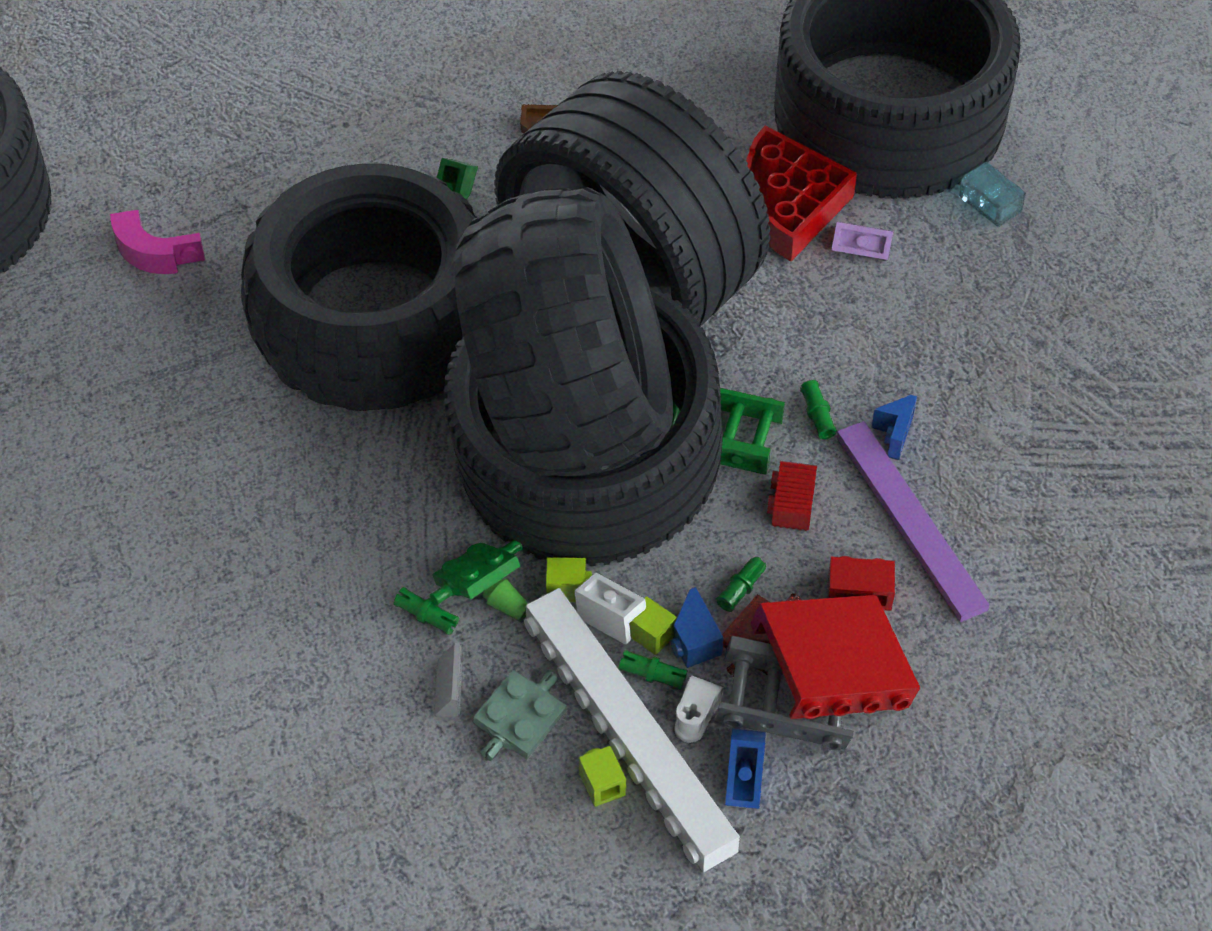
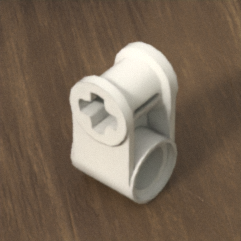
M695 676L690 677L676 709L677 720L674 731L678 739L688 743L701 739L712 715L718 709L724 687Z

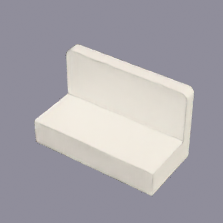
M598 573L592 575L575 590L577 613L585 623L625 645L631 641L629 623L646 609L644 598Z

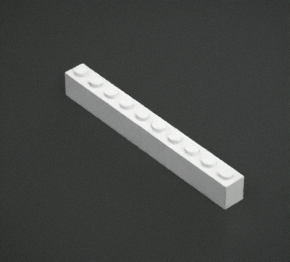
M558 588L527 604V619L524 620V624L528 633L532 637L537 636L541 642V649L545 657L549 661L554 660L558 666L557 670L562 681L566 685L570 683L575 690L574 694L581 708H587L592 714V721L600 734H606L615 756L618 759L623 758L626 762L631 779L637 785L640 783L645 789V795L650 806L655 811L659 809L662 813L667 830L673 837L678 836L681 840L688 860L692 864L697 863L702 872H705L737 854L740 836L561 589Z

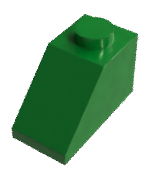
M441 158L436 178L445 182L451 191L459 193L465 199H468L473 188L478 166L455 159Z

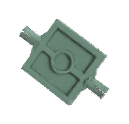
M512 670L473 717V723L486 731L491 738L484 749L480 751L484 758L487 756V760L492 761L502 747L514 750L525 759L530 757L566 712L567 705L549 693L550 688L559 679L556 673L552 675V671L548 670L542 679L535 683Z

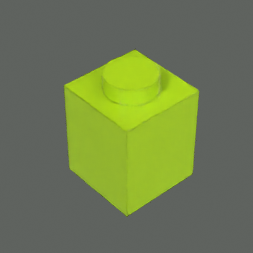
M547 557L546 594L560 588L569 602H576L575 590L592 576V571H586V558Z
M646 596L644 598L646 609L629 623L631 639L656 656L673 638L674 624L677 617Z
M611 746L602 749H591L579 757V775L594 807L626 796V777Z

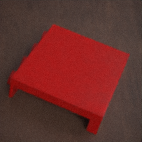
M877 595L760 603L750 623L754 634H767L796 703L789 714L790 719H813L819 716L830 715L844 716L846 714L862 712L870 714L883 710L901 711L910 707L920 690L919 683Z

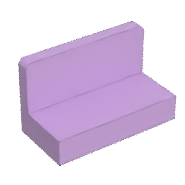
M837 222L832 250L888 260L894 231Z

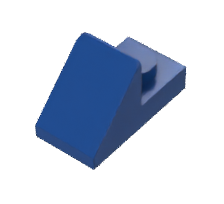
M909 395L874 410L872 428L887 432L884 444L889 445V458L900 459L915 412L917 396Z

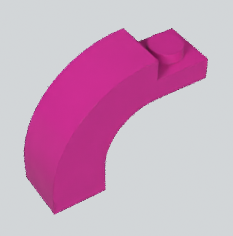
M139 210L110 214L111 225L120 254L128 263L140 270L156 274L178 273L177 265L205 260L200 233L169 238L155 237L144 231Z

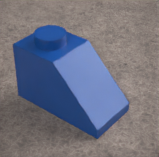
M696 587L688 592L674 624L673 639L670 640L676 658H682L686 668L721 656L723 652L724 637Z
M732 729L726 806L759 809L766 732Z

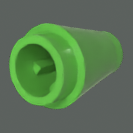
M501 579L484 591L483 597L491 607L517 619L519 622L526 617V605L528 603L508 579Z

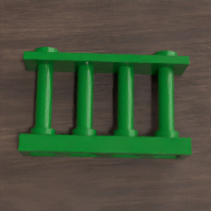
M720 388L721 411L730 412L722 436L720 465L766 475L769 468L771 448L764 447L771 422L782 424L785 402ZM674 401L673 419L671 427L675 423L680 413V410ZM742 415L759 419L752 444L734 440Z

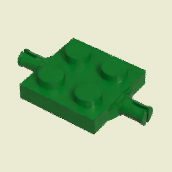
M513 540L499 548L482 542L471 545L467 552L456 559L445 562L441 569L432 574L436 585L441 588L431 593L430 599L438 606L451 596H464L468 599L474 598L520 567L517 555L514 554L523 549L522 544Z

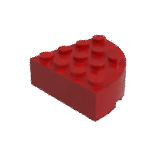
M766 125L753 139L746 161L748 168L754 174V180L760 186L759 191L763 194V202L767 207L766 213L769 216L768 224L770 226V241L768 244L775 252L792 262L854 197L857 173Z

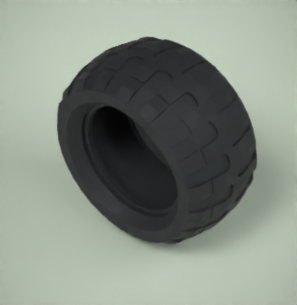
M362 163L325 170L302 180L281 193L274 203L267 206L260 213L256 220V230L248 235L241 271V301L251 338L268 365H271L277 372L279 379L291 389L303 391L307 394L308 399L323 405H334L353 411L400 408L419 400L430 398L443 391L448 363L451 362L452 352H456V344L462 340L463 334L457 307L454 262L456 247L471 221L477 218L473 213L472 206L461 194L451 191L447 184L438 178L410 168L381 163ZM386 261L404 263L421 270L433 279L432 283L420 295L408 303L388 310L371 313L335 311L314 302L307 296L311 289L331 272L365 262Z
M587 187L573 190L569 188L545 189L508 199L490 209L487 214L472 220L460 238L455 252L454 277L457 307L466 350L479 392L492 424L509 454L518 464L538 476H582L619 468L640 457L641 453L658 447L670 430L673 419V399L668 361L659 320L642 264L623 219L613 203L606 196Z

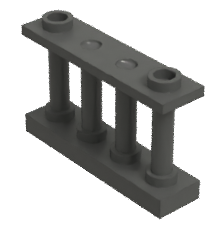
M736 636L731 637L724 659L725 662L733 663L735 666L730 702H721L714 721L721 722L726 727L733 729L744 727L821 744L829 750H845L853 738L854 731L841 728L842 716L830 715L828 725L808 721L806 718L790 719L789 716L775 714L780 679L783 672L771 644ZM751 667L765 670L768 673L762 711L743 707L748 668Z

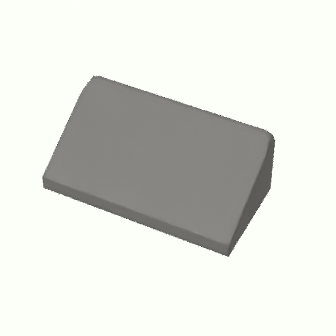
M454 643L438 660L434 714L437 717H458L460 715L463 671L462 645L460 643Z

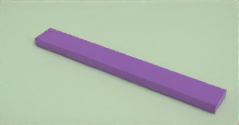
M863 421L837 431V439L958 620L962 622L987 612L989 603L867 424Z

